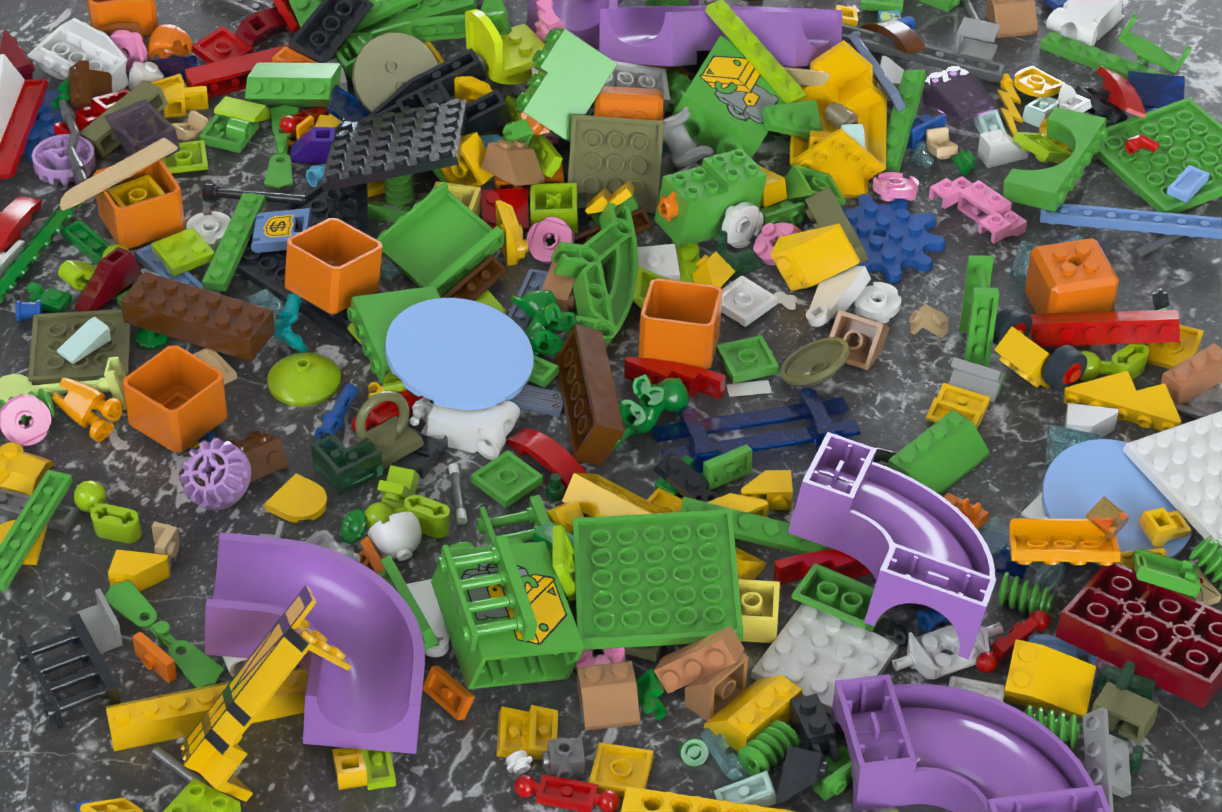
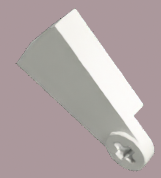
M853 266L818 284L810 309L806 313V318L811 326L819 327L826 324L831 318H836L838 310L846 312L871 280L865 266Z
M432 579L407 584L409 590L429 623L438 644H440L427 649L425 654L430 657L443 656L449 650V637L431 584Z

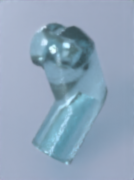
M919 142L916 144L912 154V160L917 165L930 168L934 163V159L926 152V144Z
M383 262L381 264L380 275L384 278L389 279L404 274L392 263Z

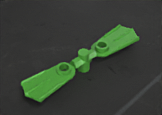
M282 105L271 108L276 154L270 158L264 186H271L278 190L285 186H293L291 158L287 155V139L293 133L283 132L280 129L279 123L284 116L298 113V107Z
M130 580L111 585L109 591L104 596L109 606L136 626L141 628L149 627L148 629L156 636L158 644L169 648V656L175 660V664L195 688L216 684L219 676L224 672L223 667L188 641H177L170 634L168 622H156V611ZM142 617H149L146 621L141 620ZM179 651H185V652H186V653L183 654V655H178V654H177V652H179Z

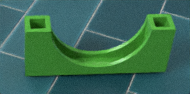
M1055 107L1047 118V137L1063 143L1073 154L1064 162L1046 169H1012L1004 180V198L1012 202L1056 212L1060 204L1065 202L1068 192L1073 190L1076 180L1081 178L1084 168L1090 165L1094 153H1098L1102 141L1107 139L1109 130L1106 128V118Z

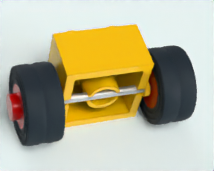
M1009 305L996 315L992 343L997 345L994 350L1001 355L999 358L1001 362L1036 388L1041 384L1047 390L1052 386L1057 391L1064 392L1065 387L1076 385L1082 378L1087 367V358L1083 353L1071 345H1064L1050 355L1027 338L1032 328V318L1018 306Z

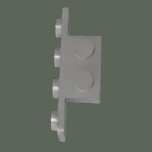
M1101 707L1083 716L1085 770L1092 779L1094 786H1102L1110 810L1113 812V794L1122 798L1131 795L1128 742L1109 734L1108 710Z

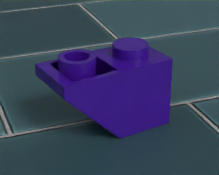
M312 127L292 144L291 163H326L331 144L334 142L335 127Z

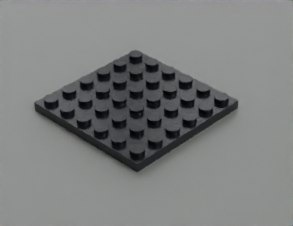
M452 99L444 104L432 103L425 108H408L400 113L388 112L381 117L373 118L369 116L356 122L344 121L340 123L335 129L334 142L331 144L321 181L323 192L459 165L468 113L467 100Z

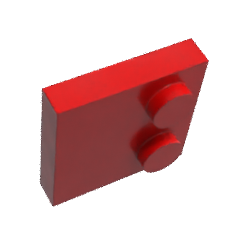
M222 26L193 44L192 52L209 64L253 53V47Z
M527 188L481 190L482 220L492 229L496 227V201L501 200L513 207L518 224L522 226L523 233L529 232Z

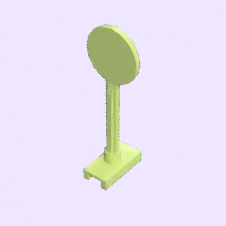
M119 357L108 358L104 373L105 377L99 380L79 381L98 391L111 392L113 398L123 402V410H127L123 389V379L126 376ZM11 374L0 378V400L3 399L5 402L9 400V397H16L20 394L28 395L30 391H33L37 396L38 389L41 388L46 394L49 391L50 395L54 394V392L64 394L69 391L60 386L59 383L32 385V382L28 381V377L20 374Z

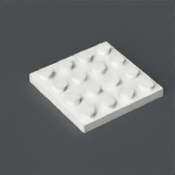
M802 603L777 636V640H774L753 668L751 678L758 680L763 677L783 675L802 689V697L817 694L825 712L832 714L835 681L882 675L898 652L899 646L890 639Z

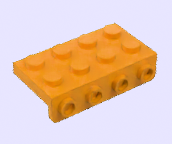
M1013 518L1010 520L1009 546L1011 561H1016L1018 564L1027 565L1031 564L1032 561H1043L1047 565H1056L1059 562L1085 565L1086 562H1097L1099 565L1108 566L1112 565L1113 562H1120L1116 522L1113 519Z

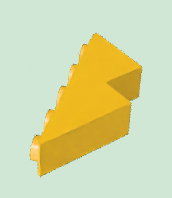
M1128 371L1064 388V403L1067 405L1071 403L1118 409L1117 420L1129 421L1138 424L1140 427L1165 431L1181 425V419L1166 384L1136 391Z

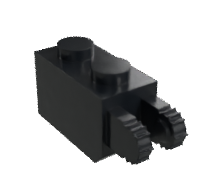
M813 694L790 699L789 723L799 737L801 749L822 754L828 753L833 762L839 761L840 752L835 742V730L818 695Z

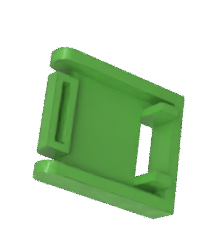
M1141 548L1134 549L1132 558L1138 580L1197 597L1201 584L1196 565H1193L1190 561H1180Z

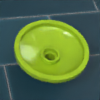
M301 352L286 356L275 363L268 373L267 384L272 396L282 403L300 407L312 406L325 402L335 395L341 385V372L337 364L330 358L317 353Z

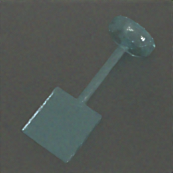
M995 516L991 517L977 529L986 542L992 556L1005 548L1010 551L1009 527ZM1035 561L1028 564L1036 570L1033 583L1034 585L1039 583V592H1042L1046 586L1049 587V592L1053 591L1060 584L1065 574V565L1062 562L1056 565L1043 563L1041 566Z

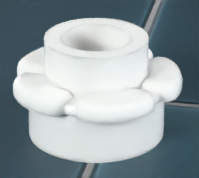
M525 750L514 752L506 759L508 772L515 773V775L526 773L531 768L532 756H528Z

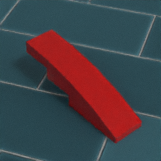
M1099 66L1096 74L1105 78L1102 87L1111 92L1107 101L1128 113L1145 118L1146 113L1141 99L1130 82L1118 72Z
M124 89L92 98L91 106L75 110V121L79 131L81 132L130 91ZM64 121L54 124L53 132L57 135L71 134L67 123Z
M19 196L0 213V253L21 239V230L31 224V215L41 209V199Z
M626 357L624 360V378L634 381L635 378L646 374L651 384L658 385L667 378H679L683 381L689 396L694 397L699 391L721 399L725 394V375L673 361Z
M835 549L799 554L774 561L773 580L780 582V586L799 579L803 580L814 563L852 579L871 572L852 556Z

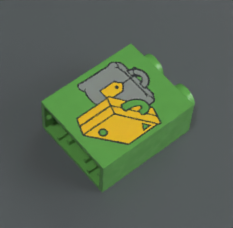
M720 35L671 116L681 112L684 107H688L690 118L683 125L690 138H694L697 144L711 147L714 149L715 155L742 148L752 158L768 132L764 127L761 110L765 106L784 104V100L731 41Z
M519 538L507 539L538 624L535 638L530 641L523 642L520 631L509 630L478 636L476 650L470 652L467 641L463 642L461 639V624L444 573L440 574L437 566L431 584L467 689L565 680L570 677L585 647L560 580L553 568V562L545 542L524 543ZM459 542L451 545L449 550L453 558L487 552L493 546L474 547L470 542ZM488 562L456 568L459 579L463 580L498 573V568L496 564ZM498 584L464 590V594L468 603L505 596L506 591L504 586L501 587ZM503 607L471 613L474 624L480 625L513 619L514 613L512 609Z

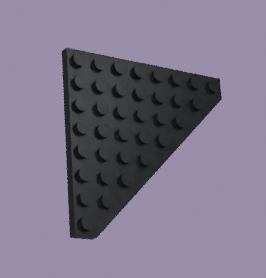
M319 183L304 194L308 199L306 204H290L281 210L310 208L312 213L311 227L328 218H338L368 235V183L323 192L321 183ZM296 222L295 232H302V229H298ZM252 233L235 272L286 303L287 296L294 294L285 288L287 250L255 253L251 249ZM302 298L299 308L300 313L351 345L358 342L347 329L349 324L352 323L348 319V308L331 315Z

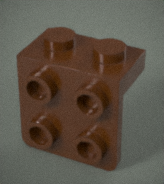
M80 60L69 68L70 101L73 111L91 106L92 98L112 93V76L109 72L89 69V61Z
M257 430L247 434V438L241 441H229L247 456L251 466L250 482L290 466L280 437Z

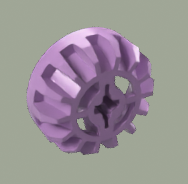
M70 134L49 137L41 141L34 148L32 153L34 171L42 181L49 182L53 186L62 183L64 187H67L69 182H74L76 185L79 184L78 178L73 175L71 162L66 152ZM79 136L76 152L79 160L84 163L86 168L85 174L88 178L96 166L94 148L90 141Z
M216 438L211 443L206 441L200 442L198 450L191 449L188 452L191 456L188 462H182L181 467L184 469V474L180 475V482L184 485L183 492L191 501L208 510L228 508L238 502L248 489L251 479L250 462L245 453L229 441L224 442ZM218 455H220L223 458L225 464L222 465V459H220ZM203 457L204 461L200 463L198 470L194 471L198 460ZM199 475L205 481L206 487L198 485L194 476Z

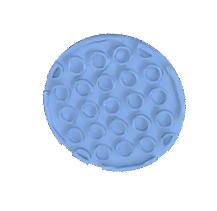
M438 298L410 306L393 320L388 329L385 342V356L388 366L393 375L397 376L404 383L403 386L418 397L422 395L433 400L434 404L447 408L478 410L494 407L497 403L504 400H511L522 391L524 385L529 381L533 368V350L524 331L511 318L499 310L467 299Z
M1110 439L1084 441L1067 448L1053 460L1042 483L1041 500L1046 517L1049 519H1113L1116 522V537L1120 552L1134 551L1136 548L1144 550L1157 548L1152 545L1139 526L1138 522L1144 511L1163 507L1167 512L1176 511L1177 509L1123 452L1125 444L1128 442ZM1182 514L1181 516L1192 531L1187 537L1169 540L1161 547L1165 549L1167 557L1175 558L1184 549L1193 533L1194 527Z

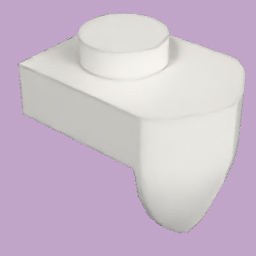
M134 62L129 73V89L133 90L144 80L153 82L163 79L164 75L160 72L158 66L152 62Z
M1062 84L1058 96L1060 108L1081 113L1092 108L1089 99L1077 95L1071 86Z

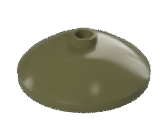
M829 337L816 340L791 354L781 366L780 375L785 383L793 386H812L826 382L846 363L850 348L842 338Z

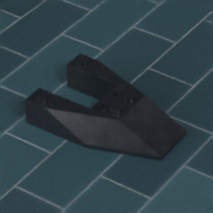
M471 48L413 77L367 117H381L388 112L400 113L408 108H425L432 103H437L438 105L447 103L455 95L454 79L456 77L472 76L481 81L487 79L481 62ZM498 89L468 103L464 136L475 132L480 134L492 131L513 120L507 103Z

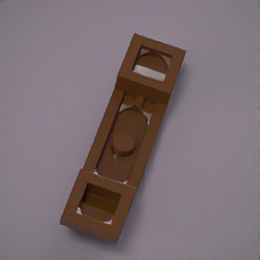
M883 20L860 27L894 39L895 49L906 54L925 50V45L919 36L902 22Z

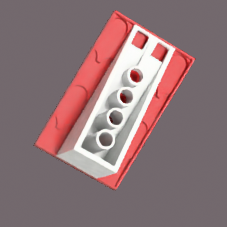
M0 54V180L9 179L15 175L20 157L24 153L30 130L34 126L39 107L42 105L49 83L46 79L24 80L5 54Z

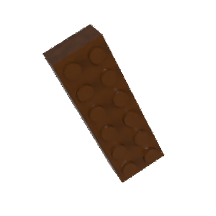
M146 271L121 299L124 323L250 362L256 358L275 333L274 314L271 309Z
M575 324L554 360L555 365L559 367L558 380L574 459L602 467L605 460L611 456L618 440L622 439L625 428L621 420V410L618 406L617 392H615L613 375L610 370V360L607 356L603 333L599 330Z

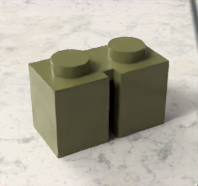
M1107 682L1095 700L1092 711L1101 707L1108 710V726L1111 731L1115 729L1121 719L1124 720L1118 734L1141 744L1155 723L1159 704L1130 692L1123 687Z

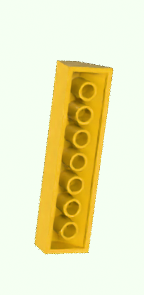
M574 473L562 500L564 503L578 501L582 513L591 517L656 514L657 512L671 513L598 474ZM735 546L738 579L754 580L767 563Z
M302 667L292 670L252 723L305 712L308 676ZM230 681L105 706L114 751L187 737Z

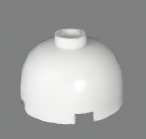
M412 512L393 514L389 516V522L382 524L380 520L369 529L368 537L379 555L382 557L390 555L392 559H398V561H404L413 555L412 552L417 549L421 542L422 532L419 521Z

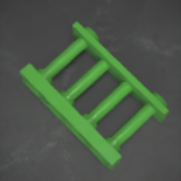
M968 256L959 326L960 332H967L964 360L989 368L999 299L998 288H990L994 258L993 256Z
M540 495L530 497V508H526L524 512L489 519L485 506L479 507L480 518L476 519V525L479 534L484 535L487 545L493 546L496 536L494 528L527 521L533 523V529L506 535L507 539L519 538L524 542L532 540L534 532L547 520L550 521ZM548 549L553 562V551Z
M506 535L495 536L493 548H490V551L453 558L448 545H443L441 557L437 558L438 570L440 574L444 573L461 624V639L463 642L467 641L470 652L476 650L478 636L516 630V632L520 631L523 642L534 640L538 624ZM488 562L496 564L498 568V573L463 580L459 579L456 568ZM498 584L505 588V596L468 603L464 594V590ZM503 607L512 609L514 613L513 619L480 625L474 624L471 613Z

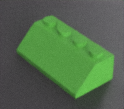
M256 63L247 77L245 99L249 102L266 106L333 107L334 103H338L342 64Z
M951 410L888 460V468L911 477L941 495L986 459L990 451L974 423L958 412Z

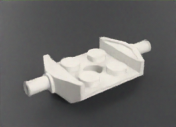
M1000 622L987 627L981 626L969 660L958 656L960 644L958 634L953 625L918 637H914L913 633L910 632L907 637V656L894 659L892 661L893 667L896 671L911 666L912 669L918 670L926 679L934 680L975 665L980 653L990 652L989 637L1002 634L1003 627L1000 625ZM948 650L953 652L954 654L948 655L946 653H941V651Z

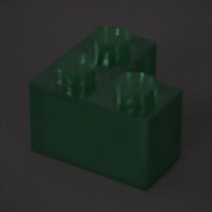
M334 434L311 443L313 466L339 495L383 475L382 452L369 438L348 448Z

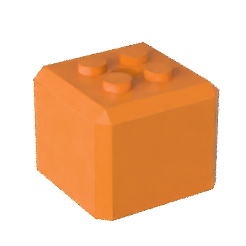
M86 0L91 27L93 28L116 23H139L145 38L150 37L158 27L155 0Z
M603 86L595 98L594 115L662 121L664 94L659 89Z
M162 159L109 188L150 175L163 190L164 195L126 207H118L106 190L96 194L99 216L116 243L126 246L128 250L182 232L185 228L181 188ZM107 168L97 170L93 176L106 170Z
M328 218L287 239L285 288L325 312L334 315L350 307L352 297L370 295L379 291L382 243L338 218Z
M1095 239L1037 246L1031 250L1025 293L1036 314L1114 312L1119 278Z
M659 278L650 281L640 317L638 358L679 362L707 370L711 368L720 334L723 290L714 285Z
M178 345L166 347L123 379L129 425L174 453L183 452L227 418L223 372Z

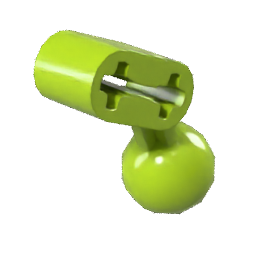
M121 244L110 245L103 252L102 258L117 247L128 250V248ZM67 260L60 266L58 276L74 289L84 291L97 265L93 266L88 262Z
M1142 343L1129 344L1112 356L1111 361H1101L1095 353L1082 351L1081 353L1087 358V367L1080 380L1086 382L1095 379L1099 374L1110 376L1125 371L1129 372L1133 380L1145 371L1149 348Z
M83 481L76 487L73 497L74 502L81 511L91 513L94 531L98 537L123 543H134L141 538L142 530L136 511L105 504L106 490L97 481Z
M411 495L405 498L404 507L393 509L385 502H376L365 510V516H367L366 528L368 530L380 520L382 524L389 522V516L393 514L412 512L417 517L423 534L434 538H442L450 532L449 507L421 495Z

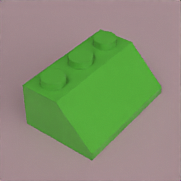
M816 563L813 564L791 597L794 600L869 632H873L883 617L882 613L875 626L864 623L874 592L873 587Z

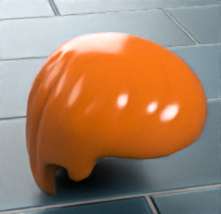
M171 24L157 27L147 43V54L150 59H153L154 55H158L160 59H166L171 55L187 57L192 52L190 36L180 27Z

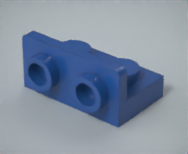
M926 113L914 119L907 146L910 149H914L926 142V130L945 127L946 116L941 114L934 118Z

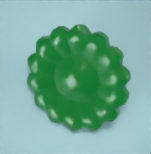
M144 328L137 331V335H135L136 344L146 349L161 347L169 338V336Z
M360 509L351 510L342 520L340 536L343 537L344 542L352 544L362 538L367 527V516H365L364 511Z

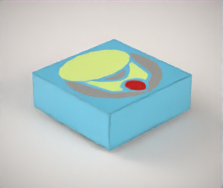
M899 10L878 11L879 21L901 19V14Z

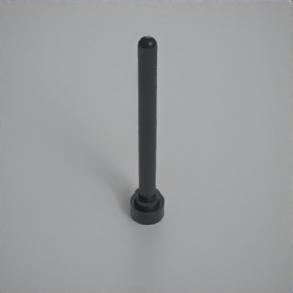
M205 183L202 189V198L206 202H215L220 198L240 200L243 193L265 195L266 202L306 204L308 200L305 195L221 189L216 184Z

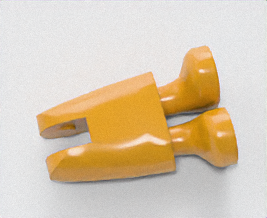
M63 377L59 385L68 390V394L65 397L54 392L51 399L81 427L87 428L91 425L90 437L96 442H101L113 431L114 424L108 420L117 421L120 418L123 402L117 398H110L104 401L105 394L81 382ZM92 409L100 411L108 420L99 417Z

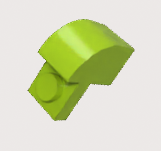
M390 465L387 480H380L377 489L383 495L381 502L389 504L392 508L404 507L405 498L416 494L420 475L415 470Z

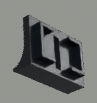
M417 432L422 437L424 446L392 463V466L415 470L420 475V478L424 479L448 448L447 436L443 439H435Z

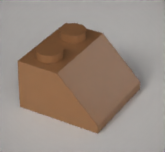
M987 0L986 16L989 22L1000 25L996 38L1038 34L1034 0Z
M500 139L498 142L488 143L481 169L515 186L544 183L545 179L534 149L525 145V141L521 139L516 141Z
M838 310L829 337L842 338L847 342L850 348L846 361L847 364L869 371L883 349L890 327Z
M742 653L736 663L686 685L685 706L704 720L708 721L746 689L748 655Z
M632 661L577 667V691L585 731L640 725L637 685Z

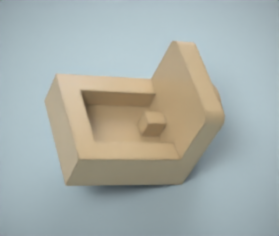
M190 111L188 121L186 123H172L169 132L177 136V139L181 142L199 140V135L207 126L208 118L196 111Z
M947 127L926 130L927 152L936 156L937 159H948L950 155L958 154V145L949 141Z
M924 304L919 310H915L910 317V333L915 335L923 327L938 337L943 338L948 333L949 317L943 312Z
M154 522L152 533L156 543L154 546L155 554L168 555L170 562L172 558L177 556L179 551L178 528L169 524Z

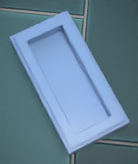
M1189 165L1168 187L1167 195L1188 203L1208 181L1209 173Z

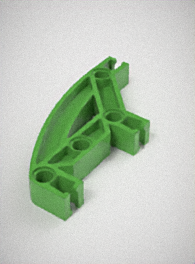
M608 203L599 217L602 229L584 245L560 241L551 255L552 262L557 263L553 269L554 275L576 278L572 285L578 316L575 315V324L602 331L606 348L621 328L630 310L634 298L638 271V248L630 207L623 205L616 216L614 211L616 210V204ZM604 264H607V280H606V283H605V278H604L603 269H602V266H603ZM574 326L570 330L566 331L567 337L571 333Z

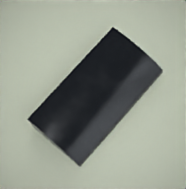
M323 0L289 41L288 48L318 63H328L374 4L368 0Z

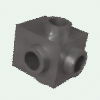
M561 737L548 740L547 751H542L543 768H548L549 776L566 779L583 778L585 757L582 738L567 739Z

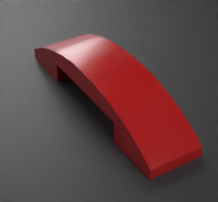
M524 428L506 439V444L521 456L528 453L553 474H559L566 490L574 473L587 474L569 452L539 431Z

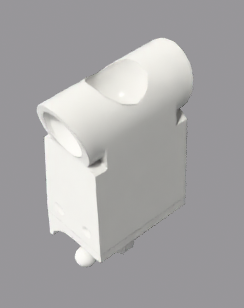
M1068 0L1064 3L1063 8H1057L1049 15L1046 28L1094 47L1097 40L1124 18L1125 15L1121 13L1122 5H1126L1128 0Z
M424 397L414 403L413 417L410 418V423L413 426H417L420 419H423L426 424L421 434L435 439H443L447 436L448 447L471 453L478 451L485 458L493 460L499 456L505 445V437L511 432L519 418L520 408L515 403L504 400L497 403L496 406L486 409L461 410L430 403L431 399Z

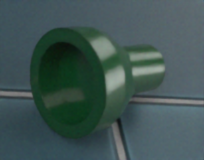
M555 473L551 475V482L546 487V497L552 501H560L564 498L566 488L561 482V476Z

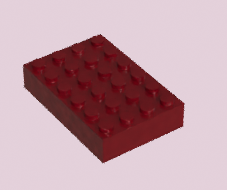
M1113 562L1112 565L1108 566L1103 565L1061 612L1055 637L1107 661L1142 680H1146L1167 692L1175 694L1194 705L1204 708L1222 686V612L1183 593L1138 580L1134 570L1117 562Z

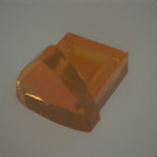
M1105 496L1086 514V519L1105 533V537L1109 540L1122 530L1130 518L1126 512L1120 510Z

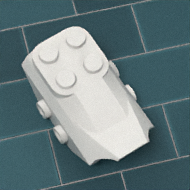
M76 18L60 25L27 55L30 59L36 61L39 69L61 80H65L69 76V68L80 60L89 61V69L105 71L111 74L112 93L124 90L129 85L125 67L128 59L105 32L99 31Z

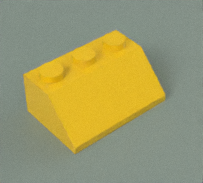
M783 675L759 678L704 723V728L738 752L750 740H753L757 734L761 733L764 728L768 727L771 722L778 720L787 723L790 720V699L802 697V689Z

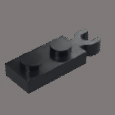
M1077 85L1075 89L1076 94L1091 101L1095 114L1101 117L1107 116L1115 124L1118 121L1120 123L1126 121L1128 116L1119 111L1120 109L1116 105L1107 101L1108 99L1094 88Z
M672 451L653 469L684 497L707 503L708 500L712 501L720 497L716 492L708 491L709 483Z

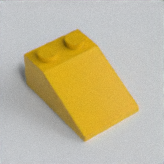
M840 223L779 237L770 253L791 291L812 287L860 262Z
M1016 639L1004 692V701L1023 706L1030 704L1032 708L1038 709L1042 707L1046 711L1053 709L1056 713H1061L1062 711L1065 712V715L1072 716V714H1075L1076 717L1083 718L1087 714L1096 666L1047 646Z

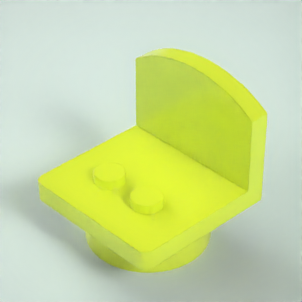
M477 9L466 11V48L468 50L472 48L485 62L487 77L494 82L506 85L521 84L529 81L532 76L531 67L534 62L532 58L538 49H543L545 45L543 41L525 24L511 27L512 31L508 35H500L492 21L482 11Z

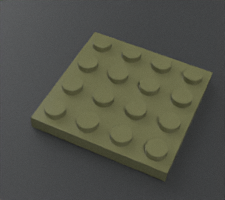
M572 114L568 183H577V203L579 193H587L588 204L603 189L607 188L613 194L630 180L635 186L634 192L639 208L643 207L647 213H656L659 204L665 121Z
M122 309L34 314L28 381L32 382V385L60 383L63 377L78 382L99 380L105 377L104 373L109 357H119L127 377L130 374L132 325L124 323ZM96 317L109 327L111 341L74 364L57 353V349L88 320Z

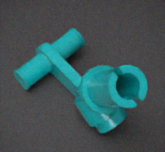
M289 294L284 310L279 314L280 318L274 320L275 333L273 336L288 344L292 349H296L299 353L309 352L307 351L309 348L303 343L302 337L291 330V324L298 321L297 314L302 298L296 294Z

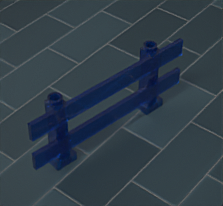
M809 387L800 391V404L705 419L699 418L695 408L685 406L679 412V423L654 426L651 429L656 442L687 438L690 446L661 450V455L664 458L670 451L674 452L680 459L687 455L693 458V468L697 473H703V462L746 444L752 449V452L816 442L815 448L818 452L828 432L841 437L861 435V430L855 419L832 423L828 416L849 412V407L844 397L820 400L816 390ZM808 419L811 424L810 427L710 442L707 434Z

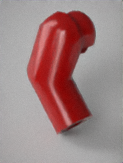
M1139 134L1125 142V151L1133 154L1135 151L1145 148L1155 153L1160 143Z

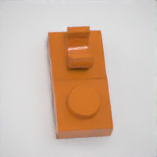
M950 493L943 496V498L966 516L976 529H979L989 520V512L983 510L980 503L977 502L975 505H972L969 498L963 500Z
M368 536L360 541L365 550L358 553L361 557L360 563L378 574L385 570L381 559L385 557L379 555Z
M439 665L431 667L423 685V691L456 720H464L475 696Z

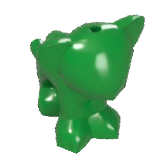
M535 290L526 293L523 297L511 295V301L520 307L525 315L532 320L524 333L530 341L533 355L537 357L539 355H553L560 351L563 342L553 331L570 330L575 325L574 313H561L556 304L557 300L551 290Z
M646 374L634 379L632 386L634 394L641 400L638 403L632 400H622L620 402L621 418L626 426L624 427L625 431L622 439L618 440L613 450L619 448L624 439L630 435L650 432L664 410L679 413L689 418L695 417L694 411L689 407L688 391L681 379L667 378L658 385L651 384Z

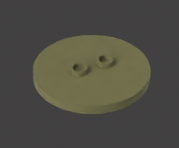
M386 33L369 41L358 53L352 71L353 87L361 104L372 113L410 79L437 66L438 63L431 50L419 39L404 33Z

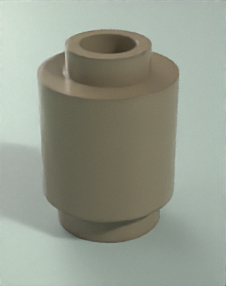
M832 102L825 110L824 115L827 121L838 129L843 124H858V115L841 103Z

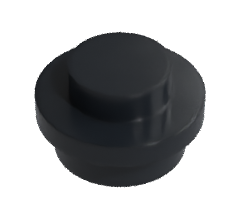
M1161 288L1157 289L1156 292H1152L1155 310L1170 306L1167 292H1162Z

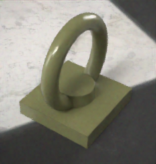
M383 391L373 395L362 405L356 417L355 429L358 437L354 439L355 445L381 469L424 446L422 437L407 425L409 406L401 394L394 391ZM384 401H392L397 404L399 417L394 416L375 428L366 431V419L376 405Z

